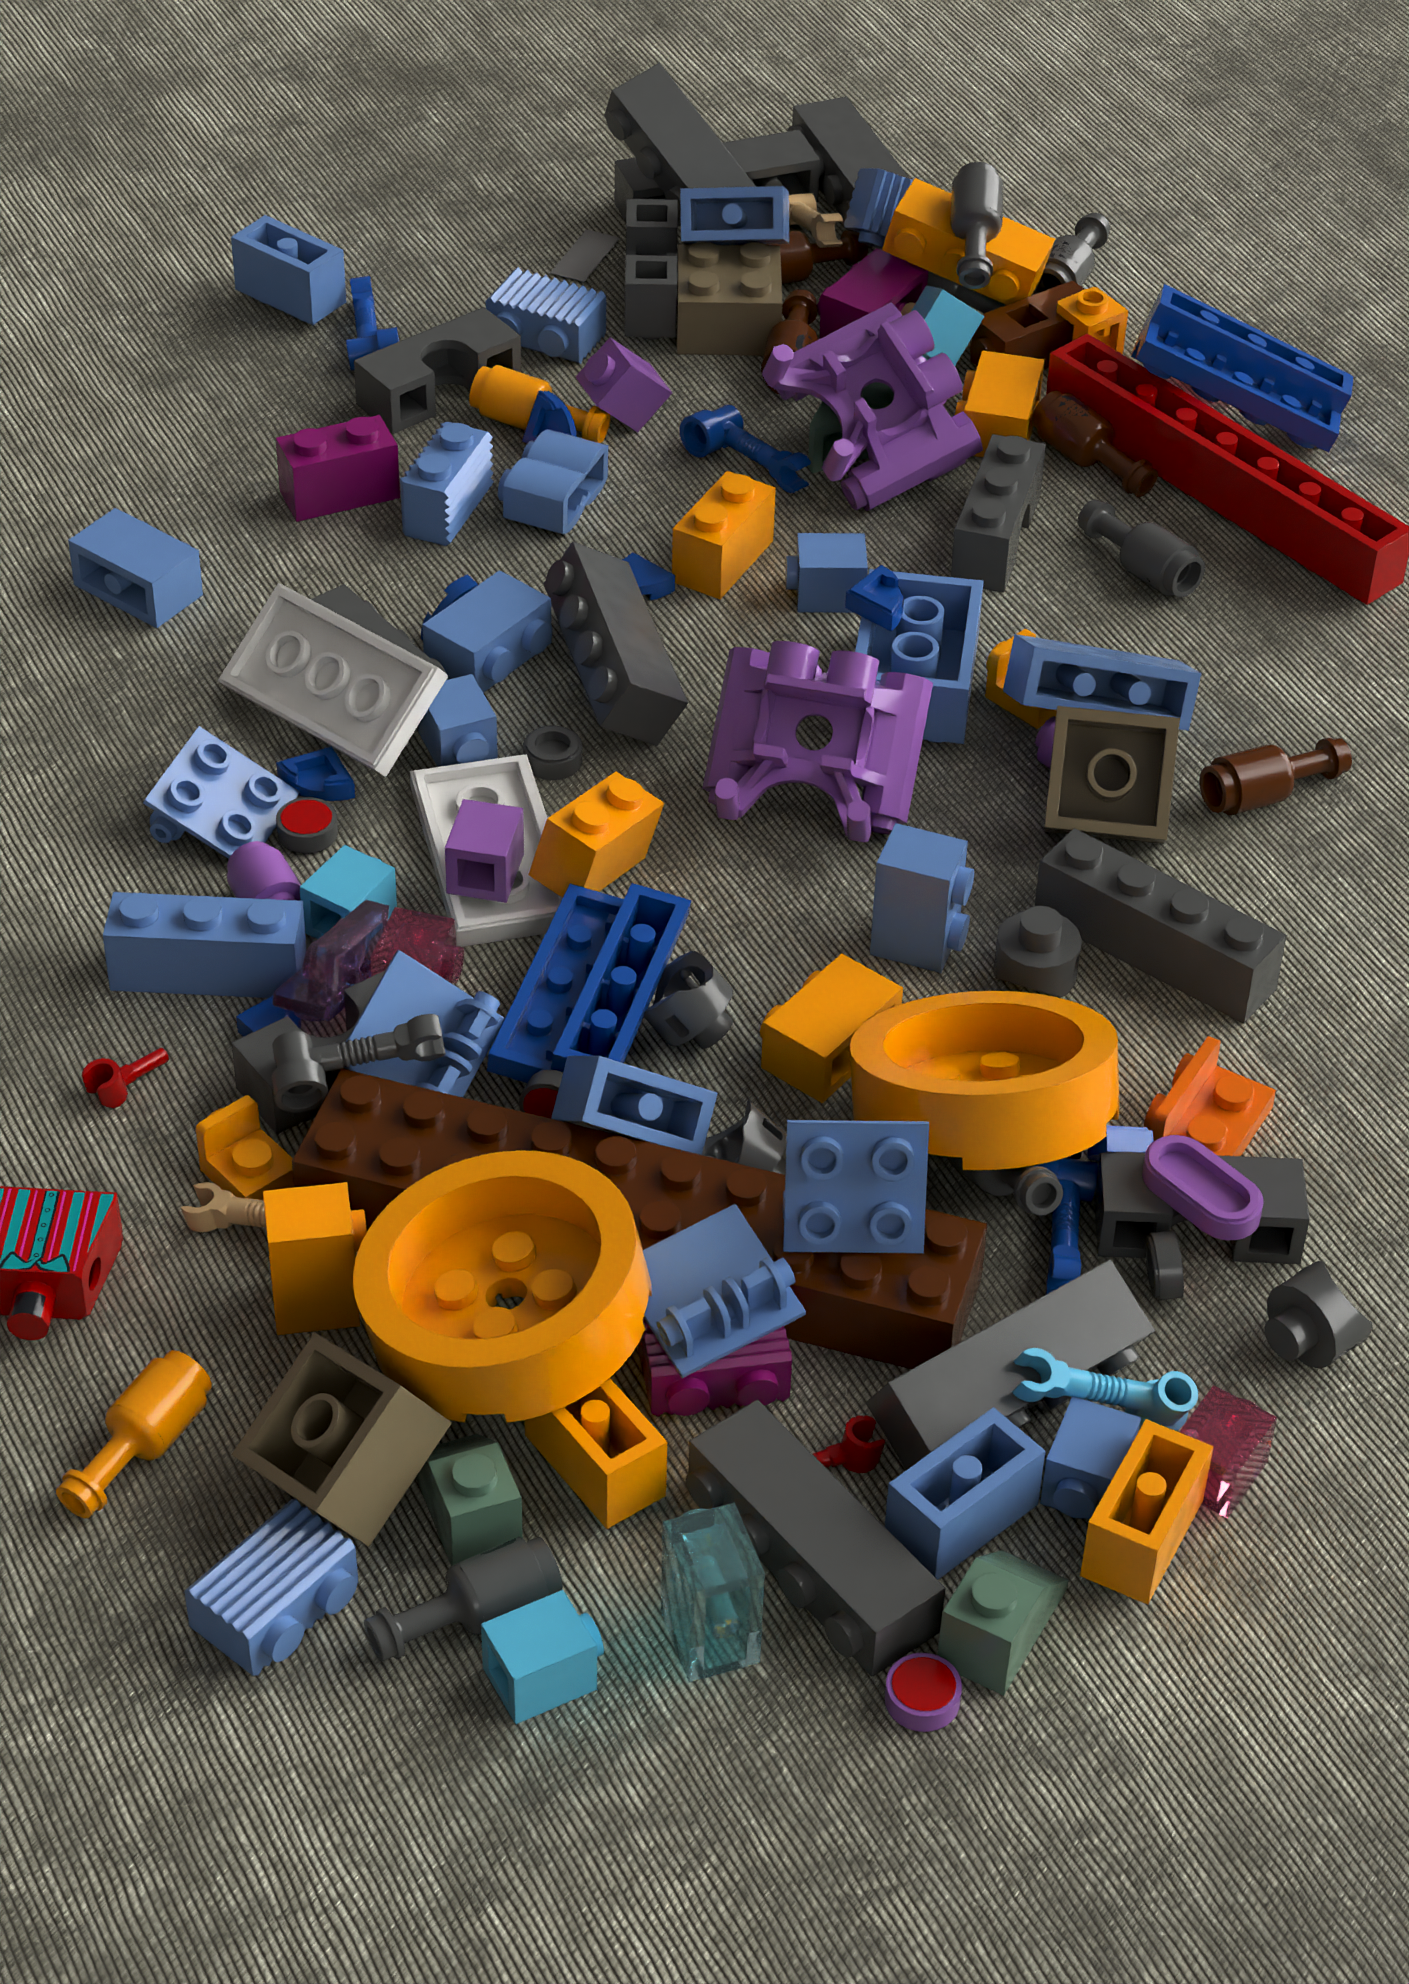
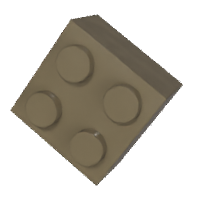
M711 242L678 244L677 354L764 356L769 332L773 326L782 321L780 246H767L759 242H751L744 245H715Z
M1057 706L1043 832L1068 834L1075 828L1091 837L1164 844L1168 835L1180 718Z
M314 1332L231 1455L369 1547L452 1422L398 1383Z

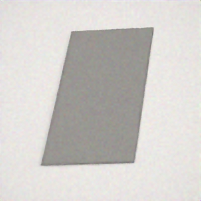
M586 229L550 274L585 282L620 238Z

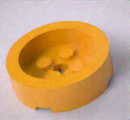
M970 991L931 996L897 1005L873 1016L856 1030L850 1041L853 1121H929L928 1154L962 1157L963 1170L1013 1169L1063 1159L1100 1142L1106 1137V1124L1111 1119L1118 1120L1117 1032L1111 1022L1103 1015L1070 1000L1016 991Z
M518 1150L483 1154L450 1164L415 1182L391 1201L372 1223L361 1242L353 1270L355 1300L383 1375L404 1387L448 1420L464 1423L467 1414H504L507 1423L539 1417L570 1405L597 1389L621 1368L640 1342L645 1331L643 1318L648 1298L652 1296L650 1276L634 1216L621 1191L610 1179L591 1166L570 1157L541 1151ZM498 1294L504 1299L509 1297L525 1298L518 1306L512 1309L495 1307Z

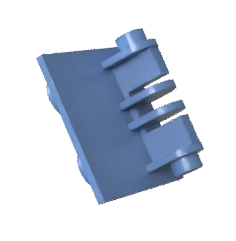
M198 726L145 798L143 804L154 810L150 817V833L157 841L168 843L171 840H177L186 831L229 859L236 849L246 843L254 841L265 843L277 826L276 815L278 810L287 802L296 799L300 792Z
M397 950L346 1042L348 1040L353 1041L356 1038L360 1040L361 1037H373L376 1034L394 1031L397 1025L407 1023L416 1016L435 1014L439 1018L446 1054L432 1061H417L415 1059L404 1061L397 1057L382 1061H370L362 1065H350V1067L345 1068L350 1071L464 1097L505 1020L503 1016L496 1012L500 1002L492 995L482 991H477L473 998L404 952Z
M787 1120L785 1191H783V1252L924 1253L929 1121Z
M736 1204L643 1250L652 1287V1296L648 1298L644 1319L681 1378L806 1315V1310L790 1287V1285L795 1283L791 1267L784 1258L776 1261L772 1260Z

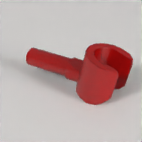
M159 1048L122 1067H119L111 1059H96L88 1063L83 1069L82 1080L88 1093L97 1092L103 1106L117 1108L126 1101L128 1095L126 1086L135 1082L137 1078L167 1063L169 1056L165 1049Z
M858 1415L847 1422L840 1443L828 1446L825 1450L813 1453V1455L826 1468L842 1464L849 1471L867 1473L873 1470L880 1461L885 1440L880 1439L874 1442H867L873 1435L876 1421L870 1416Z

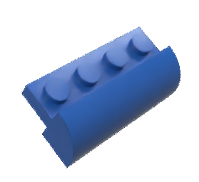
M1166 284L1163 285L1131 354L1132 358L1142 362L1143 366L1152 374L1165 379L1173 377L1190 385L1191 389L1201 398L1211 402L1221 400L1239 409L1240 414L1247 420L1258 425H1266L1268 423L1286 432L1287 436L1296 444L1310 449L1317 447L1326 452L1330 451L1339 435L1341 413L1352 396L1354 376Z
M631 883L624 899L569 884L488 1053L487 1071L527 1083L532 1075L542 1070L563 1072L567 1056H602L624 1063L644 1018L645 1010L648 1009L687 920L691 900Z

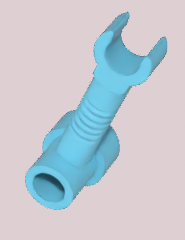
M1040 1348L1027 1349L1014 1360V1363L1017 1365L1035 1369L1039 1373L1042 1382H1021L1012 1391L1017 1398L1027 1402H1036L1044 1397L1059 1398L1061 1396H1068L1094 1402L1099 1401V1403L1105 1402L1114 1406L1118 1405L1125 1407L1126 1413L1141 1417L1140 1428L1145 1419L1178 1431L1185 1424L1188 1411L1195 1406L1198 1400V1389L1195 1382L1188 1375L1179 1371L1168 1372L1160 1379L1148 1382L1122 1379L1121 1377L1116 1378L1115 1376L1109 1377L1106 1374L1089 1373V1371L1070 1368L1066 1362L1055 1360L1049 1352Z

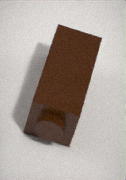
M1070 281L982 314L985 317L974 333L970 344V361L977 366L983 350L1045 359L1043 370L1049 368L1050 353L1070 343L1074 330V325L1056 312L1057 302L1084 290V288L1075 281Z

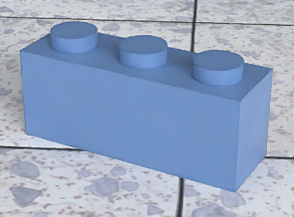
M1014 634L1003 692L1022 705L1057 710V706L1180 718L1179 729L1189 731L1202 673L1179 660Z
M113 892L103 932L110 991L269 998L289 987L296 998H300L307 959L303 901Z

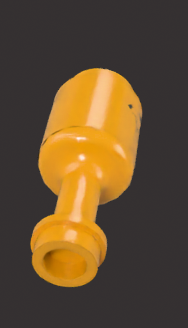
M495 365L493 368L482 366L472 382L469 403L471 407L479 409L481 416L526 430L538 391H549L552 393V387L545 380L500 365ZM565 404L572 415L576 430L582 432V438L602 443L609 429L610 414L602 411L601 408L595 405L588 412Z
M175 1350L169 1351L163 1358H153L107 1410L105 1423L107 1430L112 1436L111 1439L82 1472L70 1469L63 1475V1482L56 1489L57 1497L61 1503L75 1515L85 1519L90 1518L95 1511L102 1510L107 1504L105 1488L132 1457L136 1456L143 1460L152 1461L163 1456L207 1404L206 1394L211 1390L212 1382L204 1368L190 1356Z

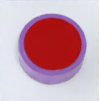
M914 1653L904 1656L892 1665L887 1674L885 1687L887 1711L897 1723L910 1730L929 1732L941 1729L951 1723L959 1711L962 1693L960 1675L950 1662L940 1656L929 1653Z

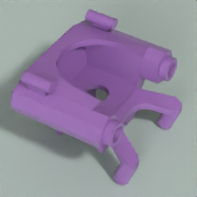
M892 302L794 353L787 345L775 346L762 372V376L771 388L776 389L784 400L793 397L795 401H798L811 394L826 403L836 414L841 425L842 438L834 441L822 465V470L830 481L841 480L863 450L867 449L869 461L849 470L848 478L841 481L843 493L854 510L863 507L866 511H869L926 480L932 481L966 463V459L983 451L980 435L965 412L962 411L951 417L943 406L947 399L962 392V382L953 362L943 352L926 360L922 355L934 349V340L927 323L916 310L902 316L901 312ZM879 382L889 386L894 393L892 403L883 409L870 408L865 399L861 398V393L867 385Z
M774 641L772 642L770 652L744 647L730 649L702 789L710 792L708 802L716 805V812L719 818L737 820L769 788L786 783H804L821 789L834 799L845 835L849 840L865 843L869 841L871 832L890 835L895 823L901 825L907 823L933 687L931 681L924 677L900 672H886L881 675V681H876L879 666L878 659L863 653L843 650L831 653L828 673H824L818 666L820 651L809 645L797 642ZM809 716L824 717L832 725V738L822 749L808 750L802 747L797 740V728L801 721ZM855 783L863 787L862 798Z

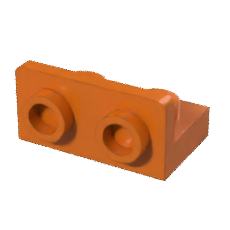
M1207 1036L1195 1055L1186 1053L1182 1057L1175 1071L1171 1090L1167 1096L1161 1093L1155 1096L1146 1114L1144 1127H1148V1130H1153V1141L1170 1135L1186 1136L1197 1140L1218 1156H1241L1272 1110L1276 1090L1217 1066L1221 1041Z

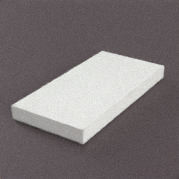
M278 583L222 672L218 682L386 777L449 675L435 665Z
M527 754L410 771L412 794L456 947L546 934L562 897L528 875L547 820V815ZM463 799L523 808L524 856L507 903L446 894L445 845Z

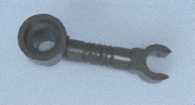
M419 1015L407 1023L397 1025L394 1031L376 1034L373 1037H361L360 1040L356 1038L353 1041L348 1040L347 1042L342 1041L340 1044L337 1042L313 1047L311 1037L301 1031H291L279 1035L272 1043L276 1069L271 1076L275 1103L280 1109L287 1112H306L323 1104L328 1094L325 1072L343 1069L344 1066L362 1065L370 1061H382L397 1057L404 1061L413 1059L417 1061H432L444 1056L446 1052L438 1015Z

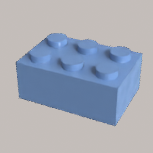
M869 569V574L875 569ZM892 571L899 580L898 586L902 591L904 599L901 621L891 632L861 616L855 652L863 653L879 660L876 681H881V675L886 672L908 673L931 681L933 687L923 740L937 743L964 744L979 636L984 581Z

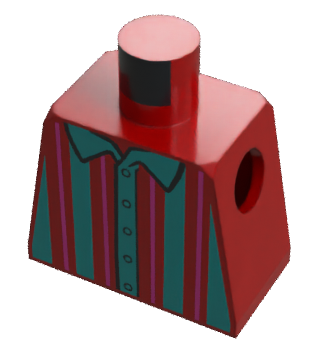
M0 1186V1315L8 1316L7 1328L14 1336L24 1340H39L48 1334L52 1318L81 1320L91 1314L123 1243L120 1209L116 1192Z

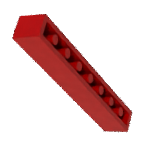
M1088 333L1050 353L1046 395L1055 390L1063 394L1071 393L1107 419L1114 428L1112 444L1135 462L1147 459L1151 462L1152 467L1158 471L1159 477L1366 605L1404 582L1409 556V526L1165 379L1152 374L1143 366Z

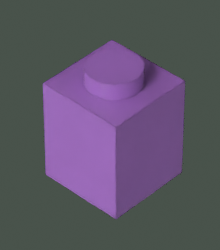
M610 337L589 358L584 368L576 376V379L597 407L636 432L641 430L672 394L651 364Z
M467 799L462 800L445 845L446 894L507 903L524 856L523 808Z

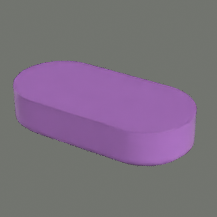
M1180 1135L1161 1137L1148 1146L1144 1157L1142 1177L1146 1186L1155 1195L1204 1233L1214 1238L1239 1240L1255 1232L1260 1224L1263 1196L1253 1182L1195 1139Z

